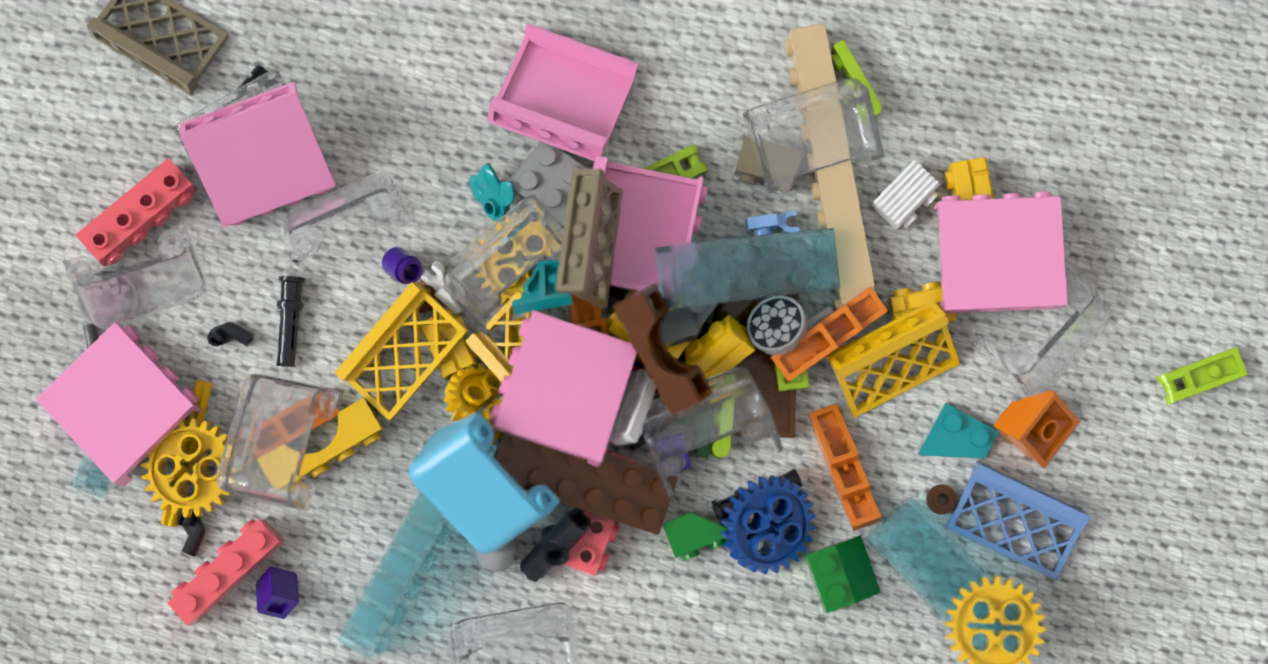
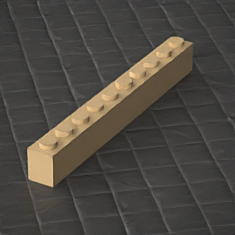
M824 23L790 29L788 39L784 40L786 56H792L793 68H789L792 86L797 85L799 96L795 97V107L797 114L803 115L804 125H800L802 142H808L810 153L805 154L808 172L813 171L815 182L811 183L813 200H819L821 211L816 212L819 230L824 229L826 240L822 241L824 258H830L831 270H827V277L830 288L835 287L837 299H833V309L836 311L871 286L875 293L876 289Z

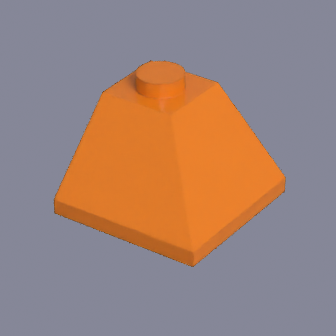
M1049 390L1011 402L993 426L1007 441L1042 468H1045L1080 421L1057 393Z

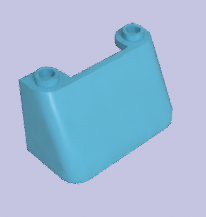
M476 412L434 432L409 467V476L413 484L477 551L488 554L499 550L548 516L560 500L544 485L534 486L526 493L487 452L493 441V430L479 412Z

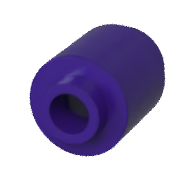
M394 247L389 249L383 256V270L398 282L410 284L420 279L423 271L421 262L405 249Z

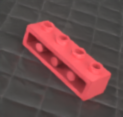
M168 158L76 233L75 236L103 267H106L108 264L114 265L124 256L123 252L131 245L136 246L147 237V232L155 225L157 227L163 225L170 218V213L178 206L184 207L193 199V193L196 189Z
M605 450L606 453L637 463L634 459ZM584 511L586 516L591 519V528L569 550L570 558L564 565L596 576L598 570L602 572L605 570L610 556L604 553L608 541L615 542L620 526L616 525L614 520Z
M252 519L240 529L242 535L234 542L229 540L217 550L219 556L211 563L208 560L205 561L194 571L196 577L188 584L186 581L182 582L171 592L174 597L167 604L187 626L196 624L285 542L266 519H258L257 521Z

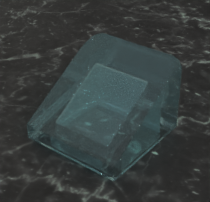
M83 457L71 485L76 489L103 498L111 480L92 460Z

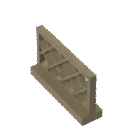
M110 0L98 18L93 17L87 24L92 38L190 96L197 88L196 83L229 37L227 32L172 0H140L126 3V0ZM162 3L167 6L168 15L151 18L150 5ZM145 7L148 19L131 22L128 10ZM171 9H173L174 11H176V12H178V13H173V14H172ZM125 12L127 23L113 25L107 21L112 13ZM186 17L192 21V30L176 33L173 20ZM170 21L172 34L155 37L153 24ZM149 25L152 38L138 40L133 36L132 28ZM211 32L218 36L213 45L201 47L198 35ZM195 36L197 48L180 51L178 39ZM174 40L175 53L164 55L158 51L157 43ZM199 55L200 64L194 72L183 66L182 58Z
M572 169L555 290L560 293L573 294L598 308H607L623 190L605 179V172L601 169Z

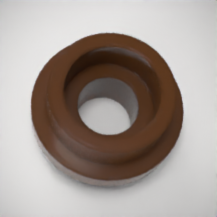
M940 484L933 486L928 491L926 502L932 512L944 515L950 513L955 508L957 496L950 486ZM941 493L947 497L945 505H940L937 502V497Z

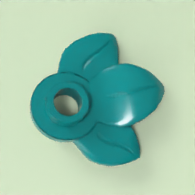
M486 163L481 167L478 175H470V188L475 199L483 205L485 214L491 220L499 221L505 218L510 210V205L514 201V185L511 181L500 182L491 164Z

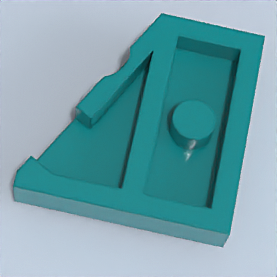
M560 258L539 261L533 269L532 276L522 286L524 290L523 295L520 299H514L512 302L515 315L573 304L572 294L560 293L555 290Z
M945 403L918 454L920 456L984 459L999 432Z

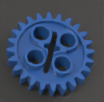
M770 475L769 480L759 476L758 485L748 480V490L746 491L738 487L740 497L737 499L730 496L729 499L734 506L732 508H724V511L729 514L728 519L721 520V523L728 527L727 530L721 532V536L729 539L725 542L724 547L732 550L729 554L731 558L738 560L737 563L744 568L747 567L753 573H756L758 570L767 575L769 568L771 571L778 573L779 565L789 569V559L799 562L797 552L800 550L806 553L808 550L803 545L804 542L813 541V538L807 535L808 531L816 529V526L809 523V520L814 519L816 514L807 511L813 506V503L806 499L808 494L801 489L799 490L800 486L798 484L790 483V480L781 477L779 480L778 477ZM779 499L778 507L773 510L774 503ZM754 513L753 520L747 524L748 517ZM790 526L788 534L784 536V530ZM764 540L763 547L758 550L759 543Z

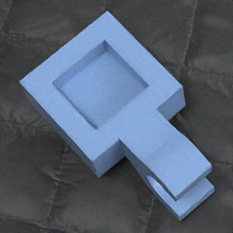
M791 210L779 215L776 213L747 217V233H754L755 237L772 235V230L779 228L786 234H796L799 232V227H789L786 220L797 217V211Z

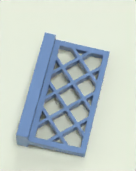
M976 460L971 471L972 474L946 527L1057 580L1082 528L1086 527L1090 516L1074 506ZM978 482L988 488L991 498L974 504L970 493L975 483ZM992 489L1001 493V495L994 497ZM1007 497L1014 499L1018 511L1001 516L996 501ZM967 499H969L970 505L964 507ZM993 502L998 518L981 524L976 508ZM1020 503L1028 506L1029 508L1022 510ZM973 510L978 525L964 529L955 524L960 513ZM1035 510L1041 512L1046 524L1029 530L1024 514ZM1020 516L1025 531L1008 536L1003 521ZM1047 516L1054 518L1057 521L1050 523ZM1000 523L1005 538L995 542L987 540L983 528ZM1064 523L1074 528L1069 539L1057 543L1051 527ZM1048 529L1053 544L1036 550L1031 534ZM980 530L982 537L972 532ZM1027 536L1032 551L1023 555L1014 553L1010 541ZM1007 543L1009 550L1000 545ZM1065 546L1062 553H1060L1059 547ZM1055 549L1058 561L1052 571L1041 565L1038 554ZM1032 556H1035V559H1036V562H1037V563H1035V562H1033V561H1031V560H1029V559H1027V558L1032 557Z

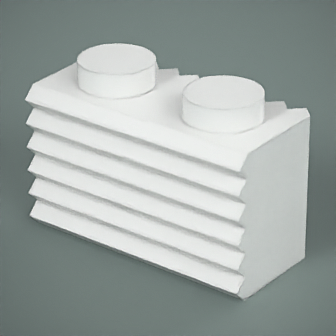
M913 160L871 204V207L895 230L901 225L907 228L918 217L915 210L921 204L927 208L939 195L935 190L940 183L918 164L916 160Z

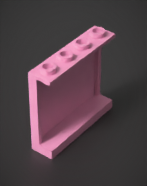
M527 23L524 39L497 98L493 97L489 105L487 122L595 161L596 156L603 157L634 83L638 63L626 57H619L605 52L599 47H592L580 43L571 37H564L550 32L543 27H536Z
M294 82L179 123L180 137L223 228L229 225H240L248 218L256 215L270 214L276 208L286 204H297L303 198L313 194L321 195L327 193L332 187L336 186L333 171L330 170L302 106L299 92Z
M596 156L593 169L604 171L605 179L623 190L610 286L637 292L656 283L663 297L679 300L680 292H687L690 275L684 274L686 263H693L696 246L690 245L692 233L698 234L702 216H697L696 213L698 204H705L708 187L702 186L704 177L699 176V180L612 163L608 162L606 157Z
M1038 192L1029 198H1021L1020 193L1002 195L1003 199H991V195L987 194L972 196V200H960V196L942 197V201H938L934 206V211L938 213L943 299L940 301V309L947 314L1062 309L1067 306L1061 196L1051 197V192Z
M533 311L530 319H523L519 336L524 338L520 348L514 346L509 364L514 365L511 377L504 376L499 393L504 394L501 406L494 405L489 422L495 423L493 432L497 433L499 430L587 459L588 464L599 467L637 352L634 350L632 343Z
M114 322L36 400L112 483L125 487L133 479L129 473L193 410L201 413L203 410L196 403L199 400L196 394L188 387L183 389L177 383L180 379L178 375L168 366L163 368L157 362L160 359L159 355L148 345L144 348L138 342L141 337L132 327L127 325L124 328Z

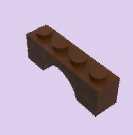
M656 283L628 295L613 305L619 322L627 331L634 350L638 352L646 367L647 375L653 380L660 394L661 401L667 407L671 416L700 404L713 393L699 365H690L679 361L666 348L662 338V323L670 309Z

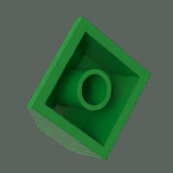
M861 535L804 554L824 613L839 610L881 593Z

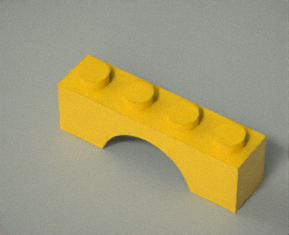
M362 398L338 412L337 433L333 441L323 450L316 453L303 454L290 445L284 444L259 459L275 490L279 492L286 490L287 494L291 493L303 485L301 480L307 476L312 475L313 478H316L328 471L329 467L327 464L338 459L339 462H343L355 454L353 449L364 443L365 447H368L380 440L381 436L379 433L385 429L370 403L365 398Z

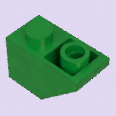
M693 513L685 514L662 525L675 558L681 556L683 561L700 555L699 548L710 545L711 550L723 546L727 541L725 537L721 536V532L727 530V528Z

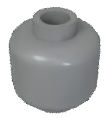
M517 537L492 553L483 554L476 550V558L480 565L491 571L508 569L513 563L518 548Z

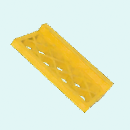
M411 282L334 372L342 381H347L388 421H392L469 332L461 322L428 293L429 290L421 283ZM425 301L433 307L434 320L419 321L418 309ZM439 313H440L446 320H439ZM413 316V322H408V320ZM441 323H450L458 330V333L451 341H441ZM434 324L435 342L420 343L419 325ZM413 325L414 343L400 344L399 331L403 326ZM394 338V344L388 345ZM435 345L436 358L431 364H421L420 346ZM441 345H446V347L441 351ZM400 347H415V365H401ZM384 348H394L395 366H380V353ZM374 361L375 367H369ZM421 367H428V368L422 373V368H421ZM416 368V381L412 386L402 387L401 369ZM395 369L396 387L382 388L381 370ZM375 370L376 388L366 389L358 379L365 371ZM396 390L397 404L390 411L382 404V391ZM402 390H408V391L402 396ZM376 391V397L370 392Z
M517 291L478 334L472 333L465 341L501 383L505 375L511 377L514 365L509 364L512 347H521L522 344L512 343V325H522L523 322L513 321L512 302L514 299L521 298L523 295L522 291ZM532 312L526 313L527 319L531 318ZM498 325H506L505 343H496L489 335Z
M934 301L905 314L826 356L835 372L848 408L854 418L960 364L947 327L949 324L947 316ZM940 329L935 342L926 340L929 334ZM914 343L908 356L899 354L901 348ZM922 346L932 348L926 360L916 358ZM940 350L948 352L950 358L940 363L934 362ZM888 357L882 369L872 367L874 362ZM895 360L905 362L899 374L890 372ZM913 364L922 366L919 374L913 377L907 376ZM856 371H861L855 383L845 380L846 376ZM869 373L878 375L873 387L863 385ZM886 377L895 379L891 388L887 390L881 389ZM859 391L869 393L866 401L855 405L854 401Z

